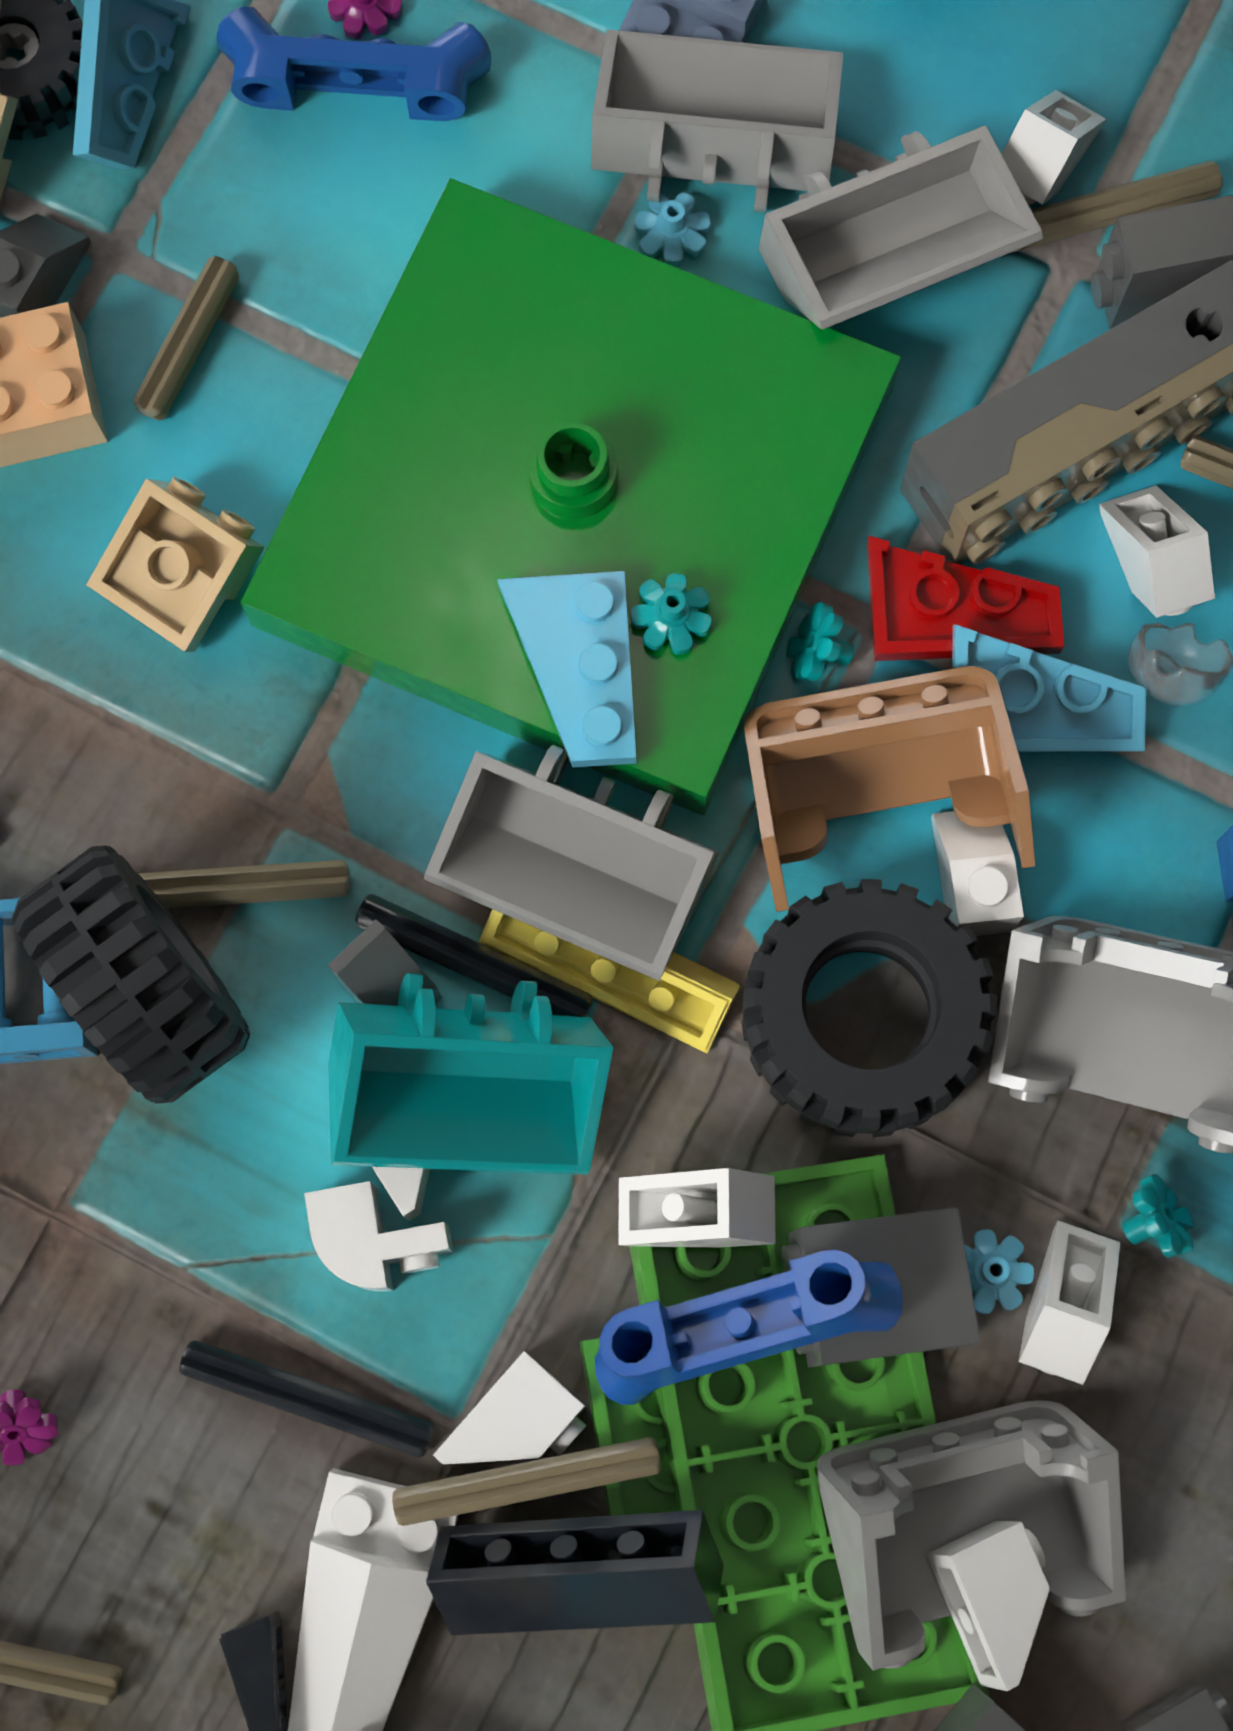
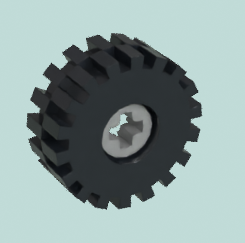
M2 0L0 93L18 99L8 135L10 140H23L24 129H31L35 139L48 136L44 125L54 122L58 129L61 130L70 124L65 113L70 109L76 112L83 22L79 17L76 7L70 0ZM9 47L12 50L15 48L18 50L24 49L26 57L17 61L13 57L7 58L6 53L9 52Z

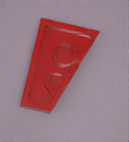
M868 535L866 547L874 661L952 658L953 625H959L1044 655L1061 654L1064 648L1059 586L988 567L983 570L974 569L945 561L944 555L925 550L922 551V554L889 546L890 541Z

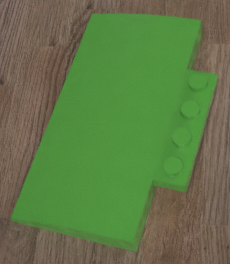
M884 1154L763 1173L775 1176L776 1244L735 1247L630 1246L639 1305L659 1300L665 1307H669L783 1273L781 1261L782 1247L789 1245L788 1233L801 1227L896 1215ZM600 1338L579 1342L596 1448L650 1437L654 1438L657 1442L661 1460V1470L656 1475L603 1485L607 1515L703 1510L724 1564L715 1623H694L711 1731H818L954 1704L961 1699L972 1684L989 1697L988 1687L980 1685L952 1615L922 1623L926 1634L925 1649L907 1665L899 1668H881L874 1671L859 1654L855 1643L819 1491L817 1462L819 1457L827 1451L936 1424L923 1352L808 1368L806 1354L799 1355L795 1348L658 1388L637 1404L621 1405L607 1397L602 1391L595 1374V1356L600 1347Z

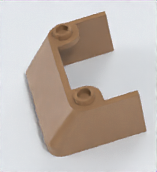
M975 666L958 667L774 701L755 708L746 717L744 732L761 839L776 912L789 910L782 864L803 861L822 851L828 841L826 820L951 798L955 815L967 825L983 828L1011 824L1022 868L1035 866L1029 790L999 682L992 672Z

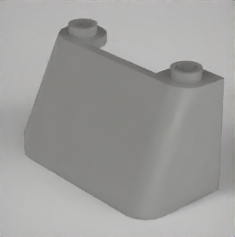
M1050 916L1012 930L988 1082L1010 1088V1096L1027 1102H1047L1049 1094L1060 1093L1069 1088L1188 1119L1187 1129L1199 1136L1198 1144L1216 1152L1233 1153V952L1068 916Z
M1042 1400L1021 1402L838 1447L827 1451L819 1457L817 1462L819 1491L855 1643L859 1654L873 1671L881 1668H899L910 1663L913 1658H916L925 1649L926 1634L922 1623L951 1615L926 1554L995 1520L1022 1522L1024 1528L1030 1530L1037 1538L1046 1562L1042 1571L1050 1587L1046 1600L1060 1608L1064 1613L1072 1616H1088L1096 1613L1100 1608L1126 1601L1118 1450L1069 1408L1060 1403Z

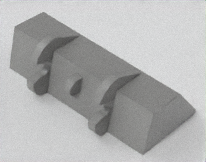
M607 29L592 113L591 170L649 175L647 201L659 202L663 177L701 180L702 184L714 185L715 182L756 186L754 212L766 213L769 187L807 191L803 177L817 170L822 172L830 181L843 52Z
M986 125L933 147L930 146L927 139L918 131L906 134L901 138L905 153L896 156L895 162L871 172L865 169L855 173L853 179L833 187L825 175L818 170L805 175L803 181L808 192L799 195V201L765 214L758 247L783 299L823 330L1042 240V230Z
M552 745L546 752L536 774L490 754L476 751L428 864L424 880L660 981L696 909L719 854L718 851L663 828L669 815L674 795L658 790L644 818L640 819L608 805L616 786V781L605 776L601 780L594 798L560 785L569 761L564 748Z

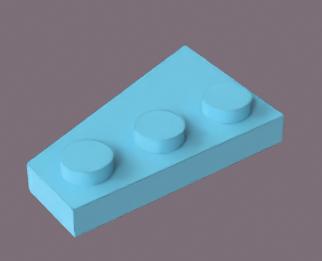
M85 0L73 146L74 156L117 170L135 167L156 108L152 96L160 73L168 72L175 55V52L170 48V44L176 27L186 24L191 6L177 0Z
M625 571L497 579L499 590L538 680L572 768L637 764Z
M953 625L952 669L975 666L984 668L996 676L1018 752L1145 751V687L1071 664L959 625Z

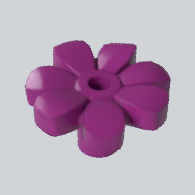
M329 0L327 3L331 20L335 22L344 20V33L353 39L362 37L365 26L375 36L388 30L387 18L396 20L402 14L401 0Z
M13 1389L4 1392L0 1396V1451H2L3 1464L11 1466L23 1464L25 1448L30 1453L36 1455L42 1454L52 1446V1438L58 1435L56 1415L41 1414V1402L28 1398L26 1393L21 1390Z

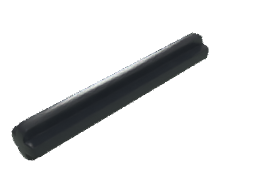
M368 894L357 911L355 921L361 929L365 930L377 919L401 947L511 998L520 981L537 982V996L548 997L552 1015L587 1017L590 1012L593 999L588 992L381 897Z
M190 1341L180 1361L179 1372L184 1376L415 1457H422L427 1453L433 1437L434 1425L429 1421L200 1341Z

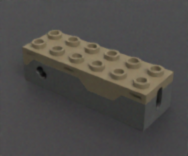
M1233 260L1228 261L913 442L900 491L947 561L962 564L970 559L974 565L984 562L1004 547L1005 542L1003 539L1023 529L1025 534H1031L1039 530L1057 515L1055 509L1072 499H1075L1077 504L1089 501L1108 486V478L1124 469L1129 474L1142 470L1160 455L1159 449L1175 439L1181 445L1188 443L1193 436L1201 435L1212 424L1210 419L1227 409L1233 415Z

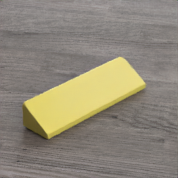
M493 909L479 939L480 943L588 992L592 998L705 1053L709 1052L740 988V985L735 981L675 952L661 980L658 981Z

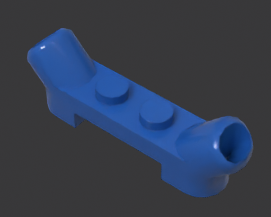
M245 6L238 7L228 13L221 20L217 31V46L235 66L231 92L241 102L264 109L294 111L296 90L405 97L410 119L451 121L460 118L465 113L467 88L487 74L491 67L492 54L487 41L476 27L465 22H456L426 46L397 44L387 39H373L369 42L338 40L333 36L324 34L306 38L280 36L254 7Z
M827 1250L790 1260L791 1271L669 1307H665L659 1300L625 1309L614 1315L606 1323L600 1336V1347L595 1356V1374L602 1391L608 1398L621 1405H634L646 1399L658 1388L850 1332L889 1331L896 1325L903 1312L904 1303L901 1284L894 1269L886 1262H858L849 1253L839 1250Z

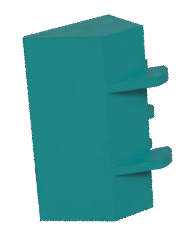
M407 973L402 980L397 1006L338 1002L328 1063L331 1165L587 1175L590 1172L614 1048L590 1017L552 1015L548 997L537 996V982L520 981L517 984L512 997L510 1013L485 1011V997L481 994H468L464 1010L436 1008L432 989H422L423 975Z

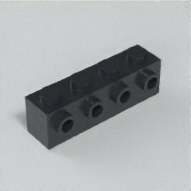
M703 1510L454 1525L440 1527L426 1584L451 1635L715 1623L724 1564Z

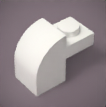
M370 1181L304 1193L311 1239L319 1258L333 1274L359 1288L371 1291H393L389 1264L399 1263L401 1273L424 1271L440 1267L438 1255L454 1253L450 1228L445 1222L384 1233L378 1190Z

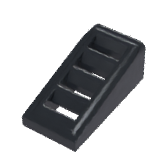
M279 1611L232 1628L221 1634L222 1638L219 1639L249 1731H288L282 1620L279 1616Z

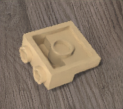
M176 476L172 477L170 483L146 478L86 585L184 652H195L224 600H234L262 553L264 546L251 538L256 528L244 518L225 509L217 516L201 504L206 494L191 483Z

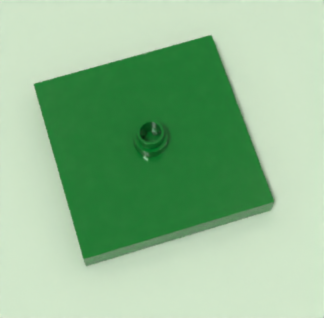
M450 178L240 603L252 627L548 750L552 745L564 748L531 663L524 651L508 607H506L501 595L497 579L625 571L637 764L590 766L588 768L652 795H655L658 790L668 792L674 795V804L704 816L742 732L745 719L753 707L894 388L901 356L831 328L822 330L808 319ZM669 574H683L687 579V592L693 588L702 587L708 593L710 598L709 605L701 612L708 614L712 618L709 633L703 637L690 633L693 641L690 652L682 655L674 654L669 640L665 641L660 650H652L643 643V637L648 627L644 629L632 627L630 620L631 609L635 605L646 604L640 598L639 588L649 579L655 580L662 588H665L666 578Z

